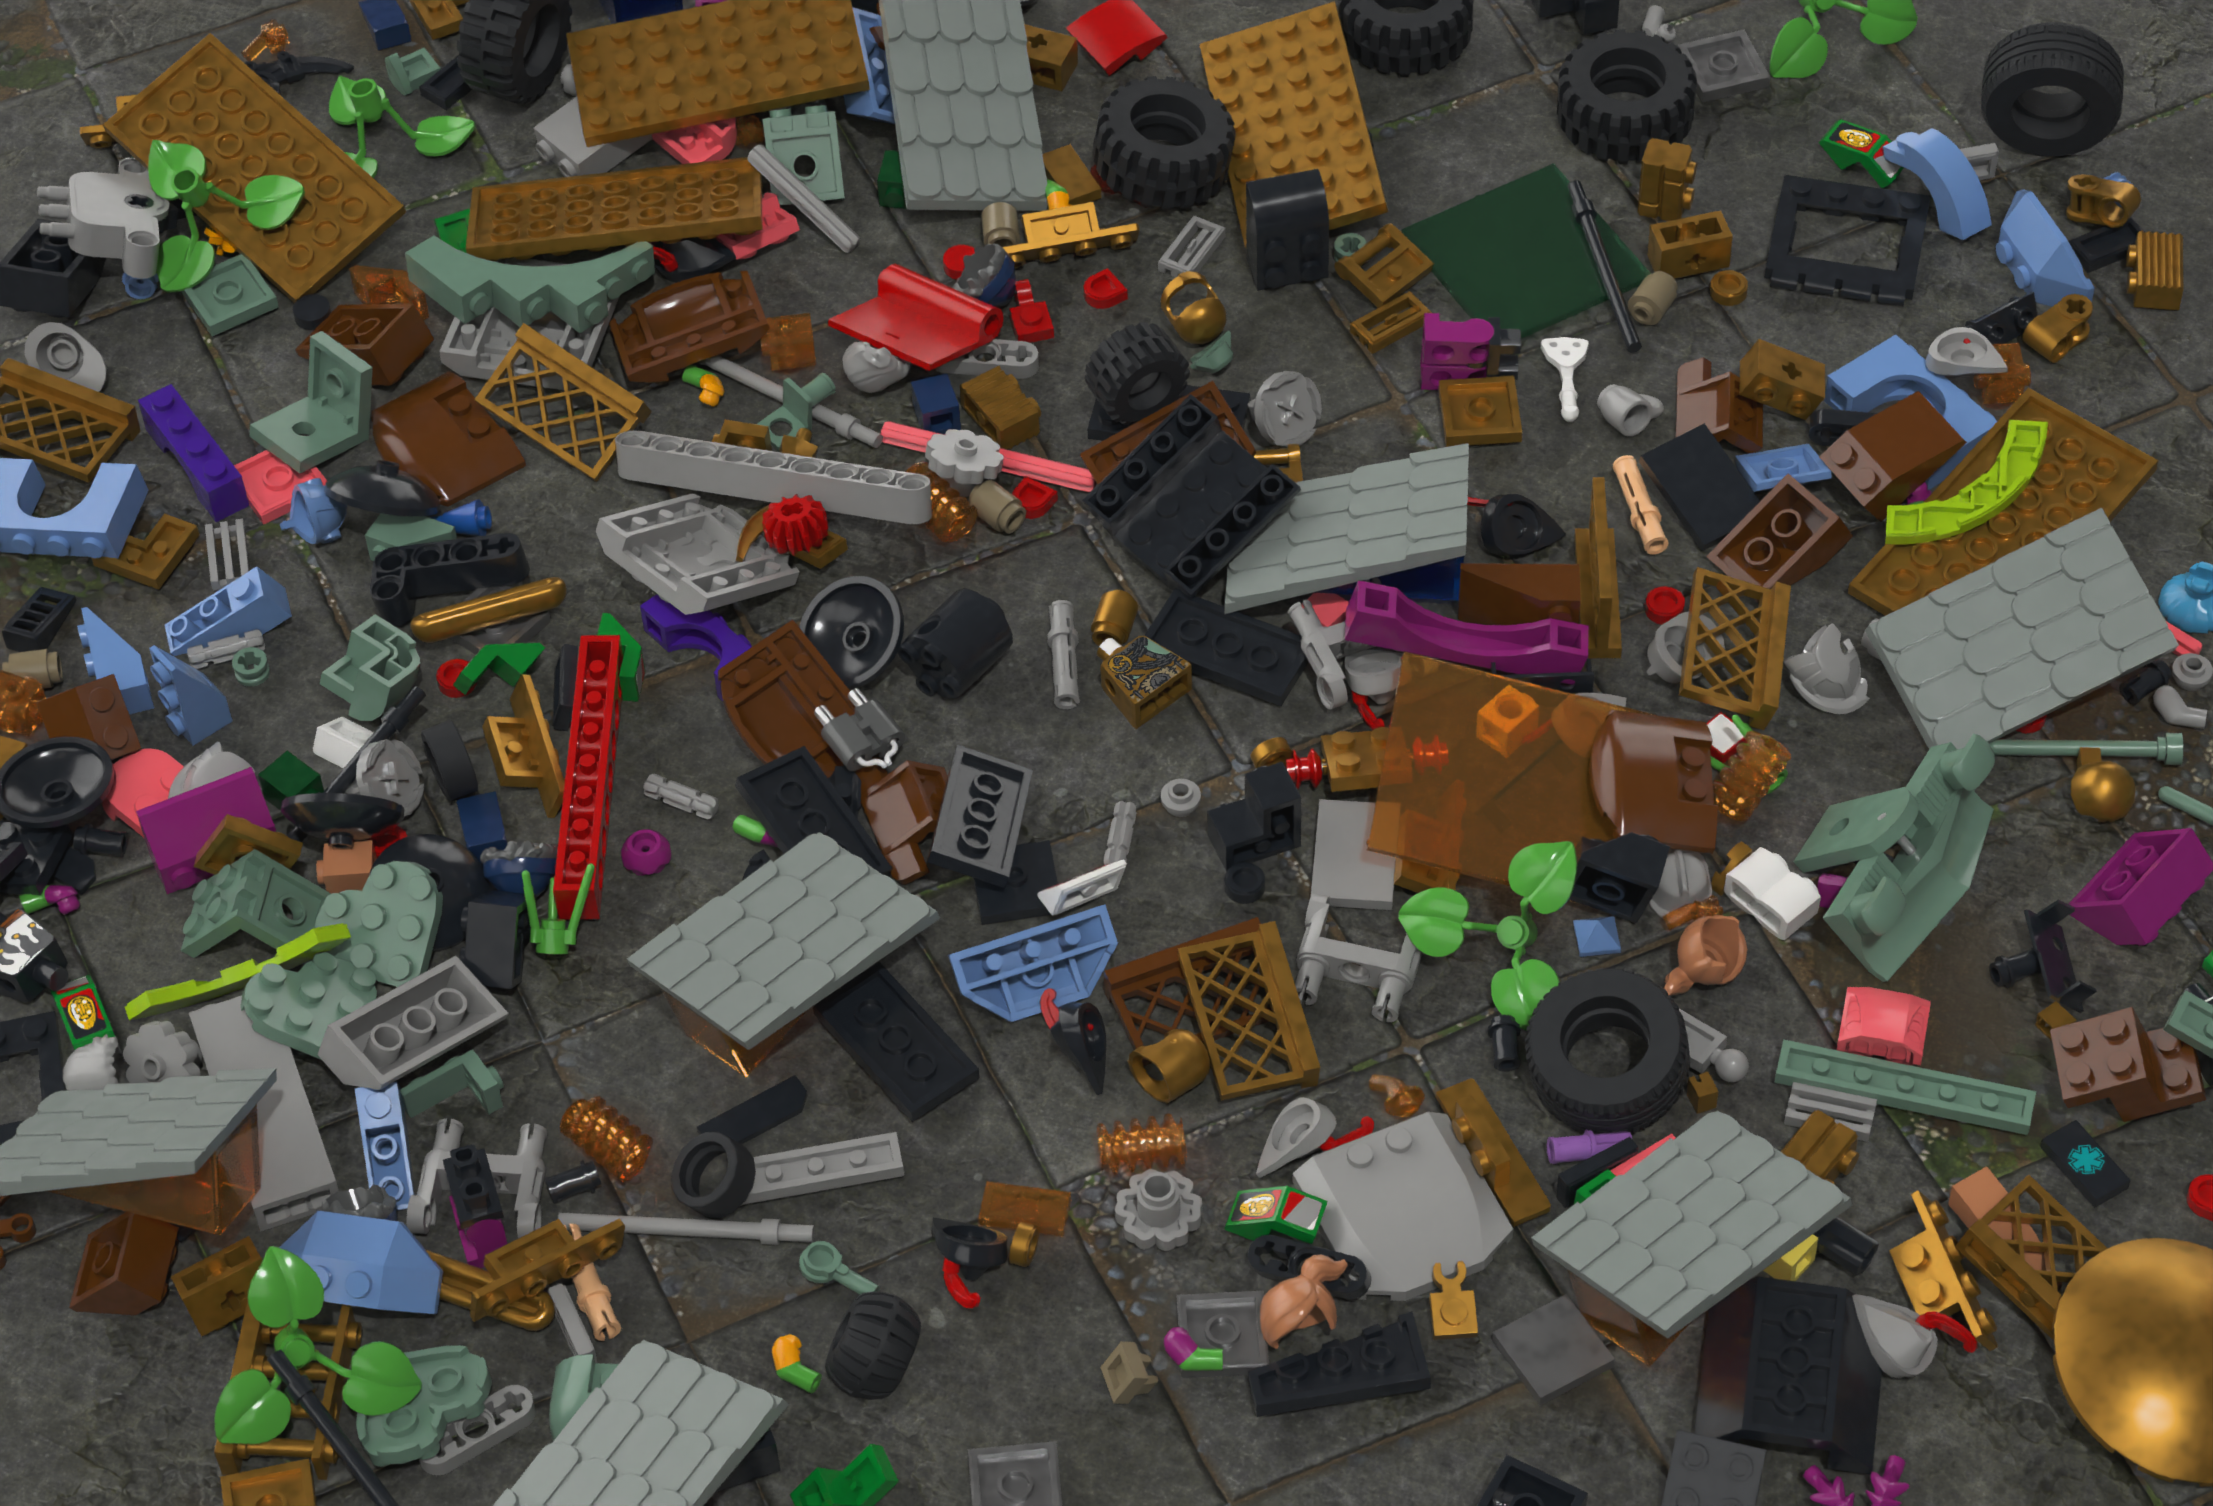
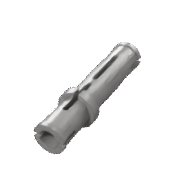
M1057 600L1052 602V606L1049 605L1051 629L1047 634L1048 645L1052 648L1054 704L1060 709H1072L1076 707V703H1080L1075 648L1079 643L1078 632L1074 629V606L1067 600Z

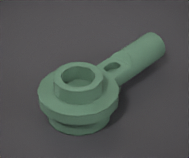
M816 1241L802 1251L799 1258V1269L802 1275L809 1281L827 1283L835 1280L859 1295L865 1292H879V1285L842 1264V1255L832 1244L825 1241Z

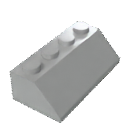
M455 955L329 1024L317 1055L343 1084L380 1090L503 1021L509 1013Z

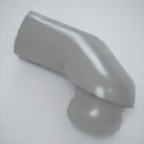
M1657 5L1650 6L1647 10L1642 31H1645L1646 35L1652 37L1654 34L1659 35L1666 40L1665 43L1670 44L1676 38L1675 29L1672 28L1668 31L1669 24L1662 25L1665 15L1662 7Z
M2163 685L2155 691L2153 702L2167 723L2199 729L2205 728L2206 709L2187 707L2179 693L2172 686Z

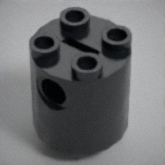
M964 588L954 592L898 647L897 653L916 675V685L925 695L931 697L937 693L940 696L955 699L963 694L1013 644V634L1005 619L1003 610L995 601L982 596L976 591Z

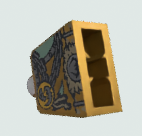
M1138 636L1124 647L1115 639L1108 638L1098 648L1097 656L1103 660L1100 666L1101 686L1135 729L1141 727L1192 690L1191 664L1146 636Z

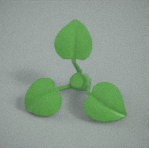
M1798 0L1804 7V13L1809 15L1812 24L1803 17H1797L1784 25L1776 38L1771 53L1770 76L1774 78H1804L1815 74L1824 65L1828 45L1826 39L1817 34L1821 27L1814 11L1820 13L1827 12L1835 5L1865 14L1860 24L1862 35L1873 43L1887 45L1903 40L1916 27L1918 18L1912 0H1867V8L1842 0Z
M340 75L335 83L329 102V114L334 122L341 125H350L357 122L359 151L357 155L350 152L345 153L372 178L376 176L378 164L375 159L365 157L364 121L375 122L379 120L383 115V110L390 114L411 139L417 140L415 143L417 151L426 156H442L456 150L469 137L476 125L473 120L467 118L435 116L421 121L417 128L418 131H414L391 107L383 88L376 85L374 80L368 78L354 81Z
M153 140L148 160L151 187L162 199L175 200L180 197L183 201L182 208L186 213L191 230V239L184 235H177L166 240L160 246L156 273L161 289L165 292H179L192 288L204 280L212 270L215 261V250L209 242L198 241L199 232L192 212L193 207H201L208 201L209 193H213L241 209L248 208L247 219L259 229L270 230L282 226L293 216L305 194V188L295 179L280 175L261 176L246 186L245 197L247 201H241L216 188L212 182L205 183L202 178L206 172V159L198 148L188 144Z
M1570 841L1539 843L1523 848L1514 856L1509 866L1508 880L1511 889L1518 895L1524 896L1520 902L1522 916H1507L1500 921L1499 925L1465 921L1469 912L1467 898L1454 889L1444 887L1430 888L1417 893L1399 911V921L1411 942L1421 952L1430 956L1443 957L1456 952L1463 944L1464 929L1497 933L1498 940L1503 946L1515 949L1511 961L1513 969H1503L1494 975L1491 984V996L1501 1015L1513 1016L1516 1022L1520 1024L1521 1029L1526 1031L1527 1026H1529L1530 1017L1533 1016L1534 1008H1537L1540 1000H1544V995L1550 992L1551 988L1559 986L1558 983H1560L1556 971L1544 961L1530 959L1520 965L1521 957L1526 954L1525 948L1535 942L1538 934L1537 926L1532 920V914L1529 913L1528 904L1530 903L1541 914H1551L1561 909L1567 903L1574 889L1577 874L1575 846Z
M270 1246L251 1280L248 1289V1305L255 1319L265 1326L279 1328L290 1322L286 1328L277 1334L274 1341L275 1351L282 1350L296 1369L305 1367L311 1360H316L339 1375L348 1378L342 1390V1397L345 1403L358 1413L372 1416L383 1415L396 1411L409 1403L420 1391L422 1382L408 1357L396 1346L387 1342L377 1341L360 1347L352 1356L351 1370L342 1367L321 1354L320 1351L315 1350L314 1344L306 1332L299 1328L298 1319L313 1318L321 1311L324 1302V1290L321 1280L303 1259L285 1249ZM257 1369L240 1372L228 1382L220 1395L214 1418L216 1437L221 1443H264L277 1437L286 1428L290 1419L291 1404L286 1394L276 1389L282 1381L276 1372L271 1382H269L263 1372Z

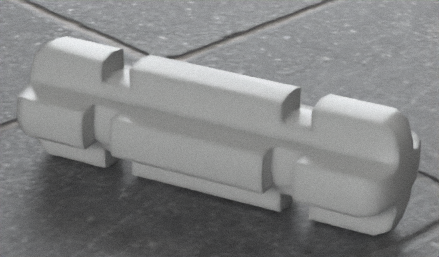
M259 629L244 632V637L239 638V635L236 634L208 642L209 646L204 648L202 644L189 647L187 655L190 665L195 669L208 667V662L213 661L215 665L230 661L238 651L248 647H255L264 651L265 643L262 633Z
M650 774L645 781L643 788L646 796L656 800H660L662 797L664 803L689 813H693L695 810L697 811L696 815L711 820L719 809L716 797L706 793H702L700 796V791L672 780L667 783V778Z
M1119 801L1115 804L1114 818L1111 822L1107 841L1108 848L1105 850L1103 860L1104 865L1123 859L1127 863L1126 856L1129 853L1134 829L1132 826L1135 824L1137 814L1136 805L1132 802Z

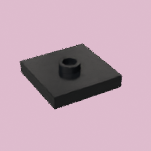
M1050 840L1016 845L1010 876L1005 888L973 878L982 925L1051 915L1037 896L1038 892L1058 884Z

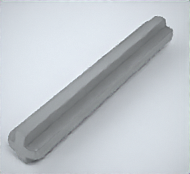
M759 144L749 152L748 162L845 253H850L858 246L860 236L763 145Z

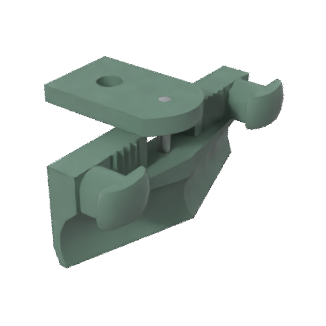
M1973 734L1966 746L1961 749H1956L1951 742L1931 747L1906 787L1830 805L1793 861L1802 873L1858 861L1823 919L1868 972L1882 982L1888 981L1971 886L1994 811L1974 791L1986 779L1995 763L1994 751L1990 744L1980 735ZM1897 842L1901 849L1893 862H1891L1883 852Z

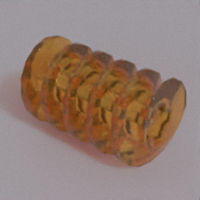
M920 461L913 464L905 472L925 475L931 481L932 518L922 524H925L942 542H954L964 537L976 523L978 516L977 508L974 505L969 506V501L964 496H960V493L955 488H951L947 480L941 479L936 472L930 470L927 462Z
M1752 730L1747 731L1745 734L1748 744H1738L1736 751L1739 756L1732 755L1729 757L1728 764L1730 768L1724 767L1720 770L1719 775L1722 780H1713V792L1717 795L1714 797V805H1718V810L1727 817L1743 822L1750 819L1753 813L1752 810L1758 808L1761 798L1767 795L1770 785L1777 781L1778 773L1783 772L1787 761L1792 759L1790 752L1780 742L1770 736Z
M601 1096L593 1097L588 1101L580 1099L574 1102L565 1111L560 1122V1132L564 1136L571 1138L575 1145L582 1147L586 1154L594 1157L595 1161L600 1165L606 1166L607 1171L614 1176H618V1180L623 1183L631 1180L639 1173L653 1145V1138L647 1133L641 1135L640 1127L635 1124L630 1125L629 1119L624 1115H618L617 1109L612 1105L606 1106V1100Z
M1170 1113L1165 1114L1162 1127H1160L1154 1116H1148L1145 1129L1142 1128L1137 1118H1132L1128 1131L1125 1130L1121 1121L1117 1120L1113 1124L1111 1134H1109L1103 1123L1097 1124L1096 1136L1102 1171L1104 1165L1108 1164L1113 1175L1116 1176L1119 1174L1121 1162H1125L1130 1173H1135L1138 1160L1143 1161L1147 1170L1152 1169L1154 1159L1159 1157L1164 1169L1169 1168L1172 1155H1176L1181 1166H1186V1141L1181 1117L1179 1124H1176Z

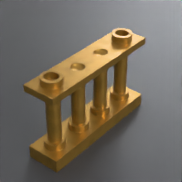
M247 1300L230 1380L240 1372L249 1369L260 1370L267 1378H274L275 1370L269 1364L268 1358L265 1355L267 1344H273L277 1334L290 1323L279 1328L263 1325L251 1313ZM342 1304L338 1325L299 1323V1328L306 1332L312 1342L334 1343L331 1360L349 1369L353 1348L360 1347L362 1338V1326L360 1322L355 1321L351 1305ZM310 1362L305 1367L297 1369L300 1375L306 1374L310 1380L326 1381L323 1401L321 1402L338 1424L343 1402L342 1390L347 1378L317 1362ZM289 1400L291 1404L290 1418L311 1419L300 1404L294 1405ZM318 1427L315 1440L274 1438L259 1444L221 1443L217 1439L214 1452L222 1475L240 1473L243 1459H248L250 1455L311 1458L318 1480H327L330 1463L335 1464L338 1459V1454Z

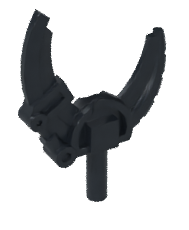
M287 51L278 52L277 60L267 64L266 62L256 64L254 61L245 62L251 70L279 95H281L279 83L284 80L291 83L304 79V74L326 72L339 74L345 72L349 74L354 70L353 65L341 60L318 56L295 57V55L289 54Z

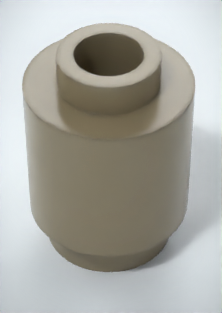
M1004 202L993 203L985 207L981 213L984 245L993 243L999 244L1001 247L1018 245L1020 243V232L1015 207Z
M1656 271L1644 278L1628 301V310L1637 322L1646 325H1655L1660 322L1676 299L1677 283L1675 279L1663 271Z
M993 480L977 484L970 493V511L998 532L1013 533L1021 526L1026 517V509L1022 507L1021 500Z
M48 649L10 653L9 662L2 663L5 685H12L14 692L52 688L54 683L63 682L62 663L58 651L49 652Z

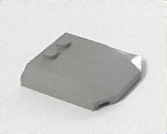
M505 259V264L534 267L567 265L565 263L535 259ZM619 297L607 303V317L581 333H577L568 324L564 331L532 325L528 326L592 367ZM492 307L466 324L454 317L439 351L441 363L460 376L489 380L518 338L515 334L520 327L516 323L510 322L511 320L495 307ZM522 352L513 364L514 375L533 373V359ZM539 363L540 371L547 370L546 367ZM558 375L542 378L544 388L564 390L563 379ZM536 380L517 383L523 385L537 386ZM569 383L570 390L576 388L575 386Z
M693 493L601 517L597 524L596 534L605 555L632 574L635 580L644 583L656 592L663 601L672 604L685 615L704 612L796 585L799 575L798 568L791 569L788 564L789 553L779 554L777 549L770 548L765 539L764 532L750 546L743 562L736 561L738 541L747 520L733 509L721 504L714 509L700 505L699 500L701 496Z
M1426 1112L1314 1155L1293 1173V1184L1297 1190L1328 1201L1318 1230L1329 1250L1355 1256L1362 1260L1369 1270L1371 1285L1369 1290L1362 1297L1358 1298L1360 1300H1366L1367 1295H1390L1391 1301H1406L1437 1289L1438 1287L1435 1285L1432 1277L1435 1263L1441 1264V1273L1447 1279H1453L1457 1276L1458 1261L1464 1262L1466 1277L1480 1272L1493 1260V1254L1504 1242L1508 1244L1513 1238L1512 1225L1486 1180L1476 1171L1472 1157L1465 1144H1461L1453 1131L1452 1122L1445 1113ZM1354 1269L1351 1270L1349 1275H1344L1348 1284L1351 1280L1358 1281L1359 1279Z

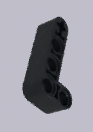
M512 533L392 547L381 551L373 561L370 595L379 617L397 627L407 623L413 617L416 597L516 584L529 575L530 567L519 537Z

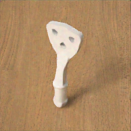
M1568 337L1543 339L1541 341V350L1546 360L1559 370L1562 381V390L1559 393V399L1562 404L1561 415L1565 421L1573 422L1579 415L1576 403L1578 394L1574 389L1573 374L1574 370L1585 360L1589 343L1585 339Z

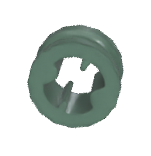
M1345 233L1336 238L1334 242L1335 262L1343 256H1351L1353 250L1357 251L1367 244L1365 238L1356 233Z
M248 647L238 651L233 656L232 667L235 672V678L240 684L250 687L257 686L265 682L269 677L270 668L267 656L263 650ZM254 664V669L246 670L249 669L248 665Z

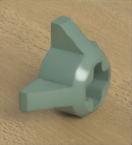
M1229 330L1223 332L1214 342L1202 351L1194 354L1190 358L1192 362L1190 365L1191 369L1213 374L1230 363L1234 354L1231 349V332Z

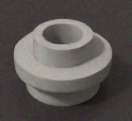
M2193 653L2179 656L2174 661L2172 667V675L2176 684L2187 691L2202 689L2210 682L2213 674L2211 663L2205 657Z
M1187 779L1172 780L1165 784L1161 790V803L1163 807L1176 817L1191 815L1201 802L1199 787Z

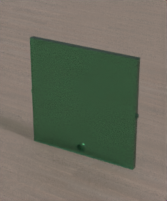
M1554 163L1484 194L1476 195L1468 201L1401 229V232L1434 263L1431 272L1471 319L1479 318L1488 321V317H1500V329H1520L1521 339L1569 317L1577 316L1579 313L1609 300L1582 226L1576 222L1572 212L1573 201L1567 188L1570 181ZM1597 213L1595 221L1622 294L1639 287L1644 278L1651 274L1650 271Z

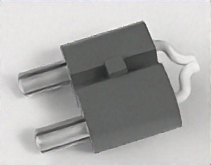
M858 688L851 690L848 694V698L856 707L855 714L849 716L846 712L835 718L825 705H820V707L818 706L815 709L814 715L824 726L821 732L822 738L849 771H856L873 765H880L882 768L890 766L892 764L890 758L905 741V733L878 700L868 701ZM877 754L880 758L884 757V761L880 759L872 760V756Z

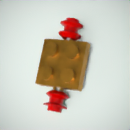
M1379 727L1373 731L1352 733L1339 731L1332 735H1322L1321 746L1324 759L1320 760V756L1313 748H1310L1307 757L1299 758L1296 751L1292 750V758L1285 759V767L1292 781L1295 782L1297 790H1299L1302 781H1310L1313 787L1317 788L1322 780L1323 773V775L1328 774L1332 792L1412 784L1411 763L1413 771L1420 778L1423 777L1425 769H1434L1437 776H1440L1441 768L1448 767L1446 744H1439L1437 736L1433 737L1431 745H1423L1420 739L1416 738L1411 746L1410 755L1409 750H1406L1401 728L1391 729L1388 727Z

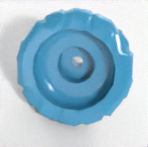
M2203 561L2196 563L2190 567L2189 572L2173 576L2161 589L2158 601L2159 610L2169 623L2182 631L2207 634L2209 631H2213V564Z

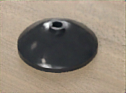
M378 460L376 466H357L338 473L326 481L324 490L327 496L340 503L371 512L397 516L419 517L434 515L439 512L441 503L435 492L418 477L399 470L400 465L398 463L386 460Z
M851 576L833 582L818 593L804 612L799 628L847 688L854 689L873 681L891 664L903 638L904 615L898 598L886 585L874 578Z
M55 737L25 747L8 759L0 769V813L17 825L37 829L61 827L82 819L101 804L112 788L114 768L110 756L97 743L80 737Z
M344 793L302 794L288 797L281 802V813L289 822L310 836L329 840V847L340 849L352 848L353 841L373 839L393 829L404 819L405 811L402 805L387 799Z
M434 834L408 836L388 846L377 857L369 876L375 866L392 861L416 862L429 869L431 872L429 875L438 882V892H442L443 895L442 915L432 951L446 950L466 940V931L461 929L463 908L468 906L469 901L490 890L489 881L484 878L483 866L477 857L459 842Z

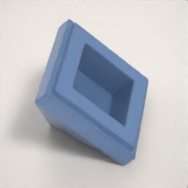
M1614 916L1573 920L1580 957L1621 953Z

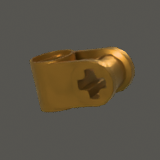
M2086 174L2075 175L2068 180L2067 187L2071 191L2070 205L2066 209V216L2070 220L2118 228L2123 226L2140 206L2141 195L2138 189L2130 183L2101 179ZM2115 202H2118L2123 208L2116 205Z
M2070 294L2063 297L2057 304L2035 317L2028 324L2022 336L2023 342L2050 362L2056 363L2060 361L2070 350L2088 338L2090 327L2087 320L2092 315V302L2087 297L2079 294Z

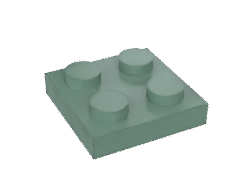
M242 254L213 266L207 277L199 284L181 291L212 337L279 307L275 294L253 263Z

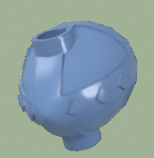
M320 478L294 486L292 493L290 520L280 523L281 530L293 529L310 544L320 542L324 544L341 538L339 528L345 519L347 505L327 496L324 491L325 486H323Z

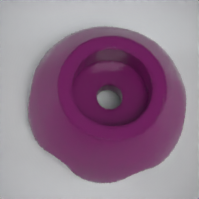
M651 829L638 830L629 835L622 845L621 857L623 865L626 869L632 870L633 873L639 876L659 873L671 860L670 843L658 831Z

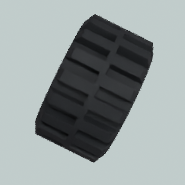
M1140 322L1136 326L1131 324L1125 326L1121 331L1117 330L1112 333L1111 337L1103 340L1099 344L1098 350L1092 353L1090 356L1091 362L1085 368L1087 373L1085 375V382L1112 420L1115 422L1120 421L1124 425H1129L1132 422L1135 424L1178 400L1181 396L1180 392L1185 390L1188 384L1186 380L1190 377L1188 361L1164 329L1154 323L1148 325L1147 322Z

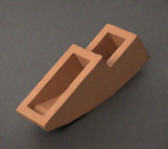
M1986 1166L1952 1186L1948 1205L1963 1223L1970 1228L1979 1218H1983L1999 1203L2008 1192ZM2010 1206L2005 1211L2011 1212ZM1993 1221L1989 1225L2002 1239L2014 1240L2012 1222ZM2021 1223L2023 1241L2040 1242L2030 1224ZM2024 1251L2025 1261L2033 1269L2046 1270L2044 1253ZM2057 1282V1290L2062 1288V1282Z

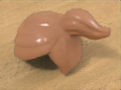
M1714 915L1698 918L1688 925L1680 936L1678 943L1679 966L1666 975L1664 989L1668 992L1669 996H1677L1686 993L1694 983L1724 985L1733 981L1742 971L1747 958V945L1745 937L1739 928V920L1733 916Z
M1322 1254L1313 1255L1304 1261L1299 1276L1281 1281L1265 1294L1260 1305V1327L1263 1338L1271 1347L1278 1349L1279 1340L1291 1331L1316 1325L1326 1319L1331 1330L1336 1328L1337 1310L1335 1301L1322 1283L1338 1279L1348 1265L1344 1259L1334 1261Z

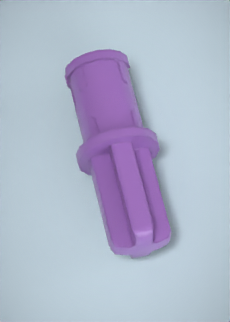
M1587 1130L1583 1135L1549 1137L1547 1139L1548 1159L1551 1164L1583 1161L1628 1137L1632 1138V1135L1627 1131L1594 1134L1591 1130Z

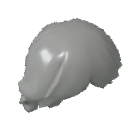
M863 341L854 342L849 345L843 355V369L847 378L859 390L868 393L882 391L900 381L910 373L913 367L912 363L892 355L886 347L879 349Z
M107 1034L103 1037H95L92 1043L77 1048L67 1058L63 1068V1082L65 1083L66 1090L104 1089L106 1084H118L117 1078L114 1077L116 1070L112 1066L114 1063L113 1054L119 1045L117 1037L108 1038Z

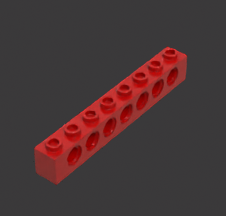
M581 635L553 886L559 919H571L586 867L590 863L594 864L595 869L580 919H600L622 701L619 673L623 660V650L620 635Z

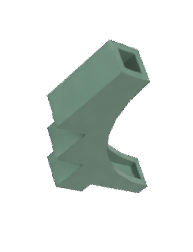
M436 236L430 237L405 252L409 281L464 324L484 314L492 307L498 309L519 327L523 323L529 325L552 311L573 329L581 333L608 316L607 303L618 298L624 292L655 274L653 246L647 241L636 242L618 252L594 260L567 265L536 267L503 264L481 259L455 249Z

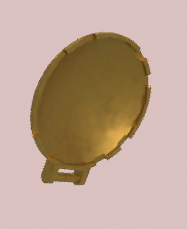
M2167 1238L2138 1239L2112 1246L2094 1256L2076 1272L2059 1299L2054 1313L2051 1332H2054L2055 1346L2053 1364L2063 1394L2071 1409L2088 1432L2109 1452L2113 1453L2116 1450L2127 1459L2138 1464L2137 1470L2171 1483L2177 1479L2197 1482L2201 1487L2213 1486V1250L2192 1242Z

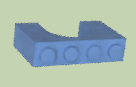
M1895 334L1827 376L1824 401L1835 410L1869 412L1883 403L1902 400L1920 391L1967 442L1925 481L1928 490L1943 482L1997 421L1990 412L1982 409L1964 390L1959 389L1944 375L1928 370L1925 359L1918 354L1916 349L1911 345H1907Z
M0 458V552L21 553L25 555L41 554L118 559L149 491L137 465L101 463L87 495L76 507L58 516L37 518L32 517V514L46 484L33 459Z

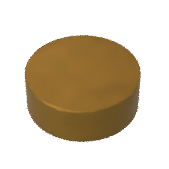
M1724 270L1712 277L1710 295L1718 304L1735 306L1746 299L1748 281L1743 274L1733 270Z
M1276 737L1268 739L1255 747L1250 757L1255 768L1270 766L1279 762H1283L1285 766V759L1292 758V750L1285 738Z
M1023 1221L1019 1223L1010 1248V1263L1023 1267L1030 1265L1039 1240V1228L1037 1225Z

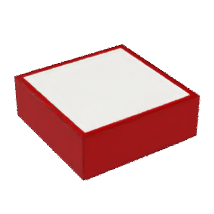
M1721 711L1706 723L1713 740L1710 747V755L1720 762L1725 763L1748 744L1732 719Z

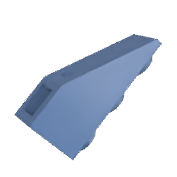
M256 566L165 624L170 653L173 656L186 654L189 647L202 644L204 648L209 646L208 642L236 634L239 635V638L244 637V632L259 629L263 635L292 617L285 587Z
M88 607L81 608L84 624L77 627L83 648L90 647L91 653L84 654L89 677L96 676V679H100L114 674L129 714L154 709L141 655Z
M155 645L149 648L154 665L150 666L154 678L161 686L158 696L169 713L165 716V720L176 736L182 734L194 746L232 722L226 697L204 673Z
M396 1081L380 1090L365 1087L354 1088L369 1189L372 1185L384 1187L387 1194L396 1199L397 1211L407 1209L409 1199L415 1193L405 1109L400 1094L401 1086Z

